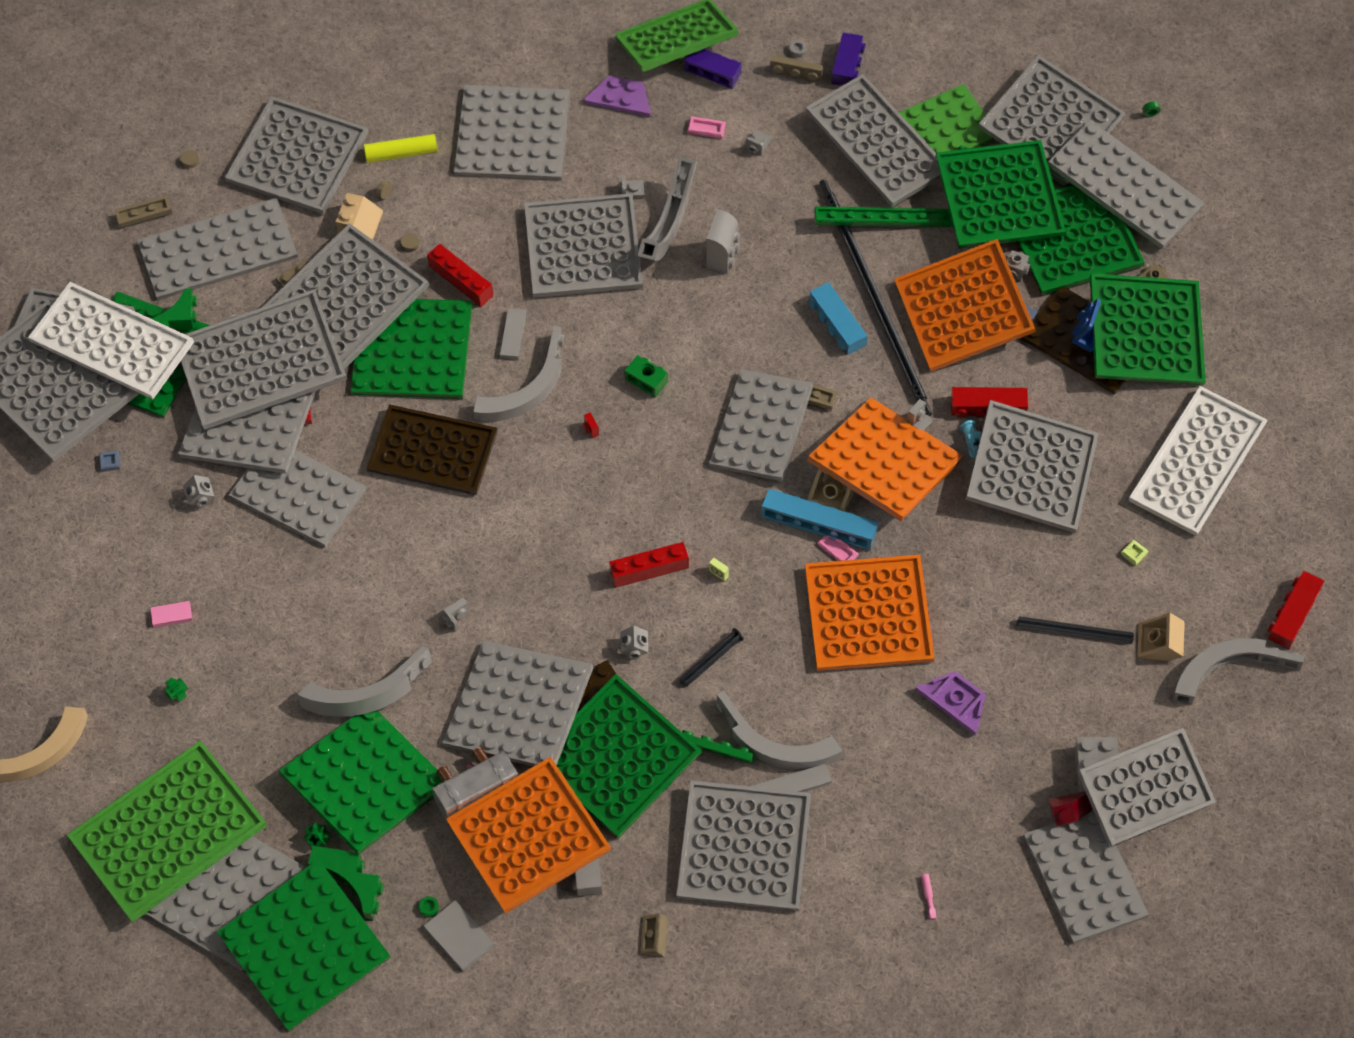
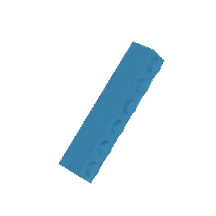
M772 489L768 490L761 509V518L820 536H829L833 540L839 539L846 544L869 551L876 537L879 523L870 518L857 516L853 513H847L834 507L824 506L814 501L811 502L798 496H791Z

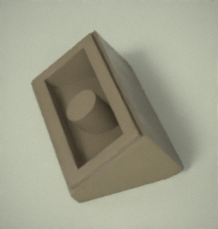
M661 913L643 916L640 955L665 956L668 918Z

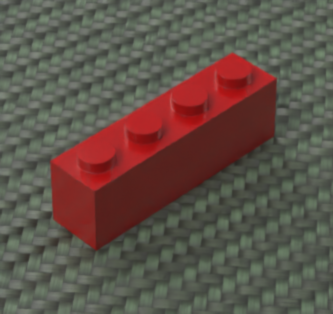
M440 243L427 254L428 266L478 306L482 307L494 296L493 286L489 281Z
M952 387L951 416L985 417L990 400L1028 411V389L1011 387Z
M684 542L609 561V570L615 588L689 568V556Z
M1304 570L1300 577L1296 575L1292 583L1293 591L1288 590L1284 598L1285 606L1280 605L1275 615L1278 617L1277 621H1272L1267 630L1270 632L1269 640L1290 650L1325 580Z

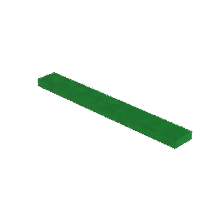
M814 207L815 225L953 227L948 209Z

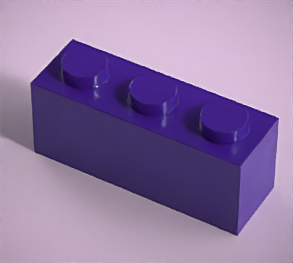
M842 33L832 72L831 84L843 86L858 77L859 71L856 70L857 67H861L862 63L860 54H864L866 43H863L862 35Z
M705 48L699 52L688 54L685 59V71L733 89L741 75L742 63L708 51Z

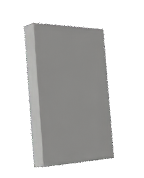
M456 900L424 925V929L463 972L495 947L494 942Z

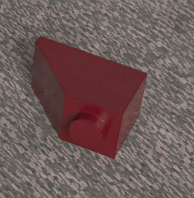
M1086 791L1049 799L1052 818L1056 826L1076 822L1092 811Z

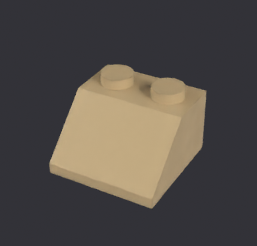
M346 193L336 219L338 234L350 223L373 240L383 210L364 196Z
M818 468L808 501H814L824 506L845 511L854 491Z
M1167 613L1139 622L1137 658L1171 661L1184 657L1183 620L1172 613Z

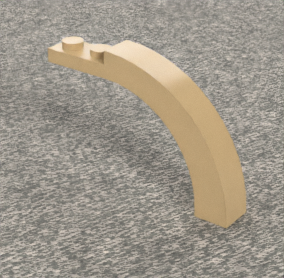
M65 707L59 725L43 744L24 755L10 759H0V782L16 781L37 775L59 762L73 748L83 732L88 718L85 708Z

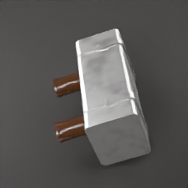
M482 747L476 748L471 754L478 765L455 777L452 776L447 766H442L436 771L442 783L432 788L434 801L445 820L518 776L516 769L504 751L488 759Z

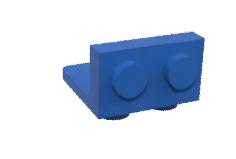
M1096 299L1093 303L1090 302L1085 310L1080 311L1077 320H1079L1078 325L1075 326L1072 335H1074L1072 343L1089 352L1093 351L1092 327L1101 303L1099 299Z

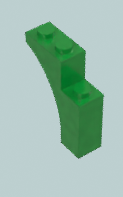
M192 288L184 289L178 301L170 309L151 319L174 330H194V322H197V313L194 311V307L198 305L197 296H194Z
M312 846L308 866L319 859L332 877L346 884L356 894L362 905L365 920L373 921L374 914L379 912L380 903L377 902L379 895L382 896L384 890V883L381 882L380 876L363 873L365 862L362 861L361 854L357 855L355 852Z

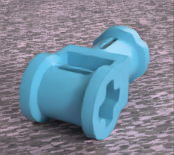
M968 420L961 424L959 428L966 437L970 457L975 459L981 433L980 431L977 432L976 422Z

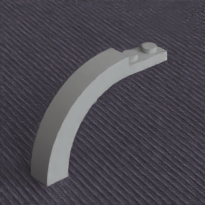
M679 156L662 215L651 235L645 239L642 238L637 256L658 261L669 250L688 204V195L697 161Z
M554 326L546 362L539 375L529 385L512 394L500 397L477 396L473 411L474 421L496 422L511 419L532 410L546 399L557 384L562 371L561 350H559L560 345L563 346L565 335L562 334L561 327Z
M1242 638L1215 644L1198 654L1187 665L1177 683L1173 701L1192 705L1196 690L1203 679L1209 673L1225 664L1237 661H1256L1300 671L1304 655H1299L1293 651H1281L1275 647L1267 648L1265 647L1266 640Z
M422 646L391 675L363 688L333 690L310 682L297 694L301 708L325 716L347 717L366 714L386 707L412 690L410 682L432 663L429 649Z
M724 690L717 694L716 706L721 713L724 712L728 717L727 722L732 728L733 739L740 747L750 749V753H753L754 758L771 766L790 770H806L822 764L827 766L842 759L843 750L832 735L820 742L803 746L783 745L762 737L748 725Z

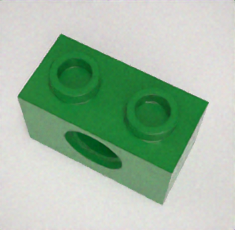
M639 355L624 370L626 381L655 398L668 383V372L663 367H658L652 364L649 359L642 358Z

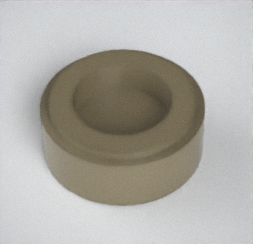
M193 150L183 152L181 155L182 165L186 168L196 167L199 164L197 152Z
M386 180L381 181L376 188V195L386 199L392 192V183Z
M409 233L402 237L401 246L403 250L414 252L419 248L420 243L417 235Z

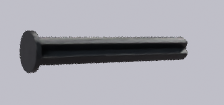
M733 628L726 638L679 678L680 683L684 687L689 686L737 642L743 641L742 634L736 628Z

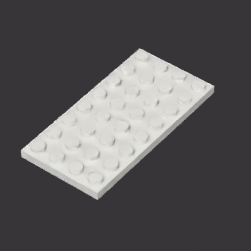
M69 282L28 337L30 342L151 399H154L194 343L193 338L72 282Z
M1200 386L1132 492L1129 502L1197 536L1265 427L1267 419Z

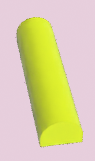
M435 134L364 144L367 163L438 152Z

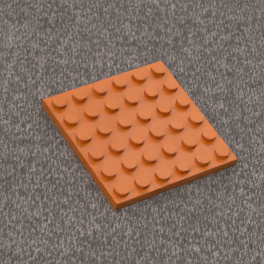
M998 239L894 278L931 372L1036 332Z
M871 397L808 456L807 461L899 521H902L962 461L964 456L924 430L914 427L908 420Z
M920 555L805 563L817 671L934 662V649Z
M551 757L446 818L447 823L505 914L612 850Z

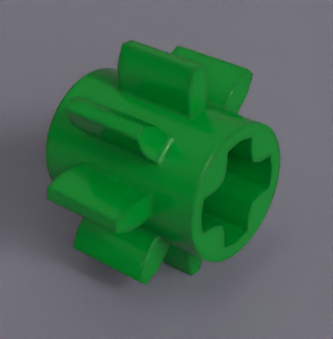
M171 677L165 682L166 688L163 691L171 701L176 699L180 702L187 697L185 691L188 690V687L181 678L176 680Z
M315 822L313 826L309 825L305 830L307 834L304 836V839L307 840L308 846L320 847L328 843L330 832L327 831L326 825Z

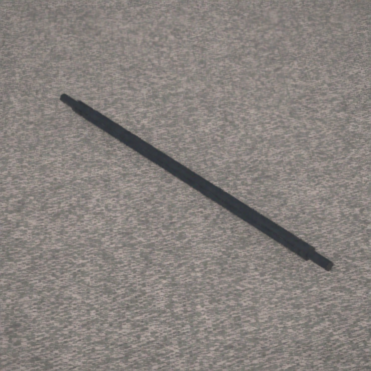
M826 179L821 180L819 183L825 194L824 198L828 207H840ZM837 225L916 401L921 399L926 403V415L930 417L932 412L926 401L927 396L850 227Z

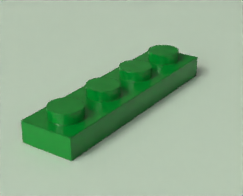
M682 730V733L702 750L749 764L753 762L754 755L750 753L751 750L748 748L739 747V749L731 747L732 744L720 741L719 744L712 742L713 739L701 735V738L693 736L694 733Z

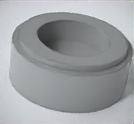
M796 40L790 43L789 54L792 57L800 58L805 55L806 45L804 42Z

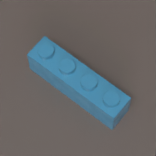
M829 282L810 291V298L808 300L810 307L818 312L820 321L822 323L825 322L828 326L830 335L832 337L835 336L841 350H845L849 355L867 345V334Z

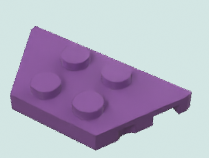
M608 76L584 99V104L647 117L651 116L643 82Z
M956 671L947 673L944 677L934 678L932 682L916 686L915 691L972 734H977L986 696L983 691Z

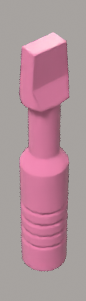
M929 874L921 875L924 896L928 903L929 918L936 919Z

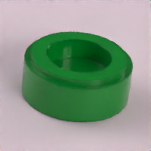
M1152 101L1146 103L1142 107L1144 116L1153 117L1159 114L1161 108L1158 102Z
M431 896L422 898L418 905L420 914L426 918L437 915L439 912L438 901Z

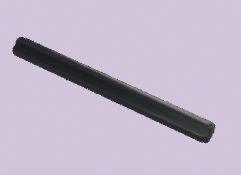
M1022 616L1018 617L1017 627L1023 629L1129 644L1133 643L1134 633L1128 631Z

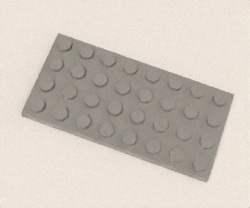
M864 74L806 107V112L892 207L940 179L935 158L936 153Z
M1091 120L1048 161V167L1160 249H1163L1205 204Z
M277 198L137 240L157 300L181 294L184 289L192 288L194 290L298 258Z

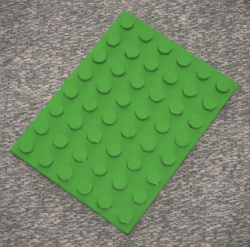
M200 740L71 831L67 836L133 923L268 825Z

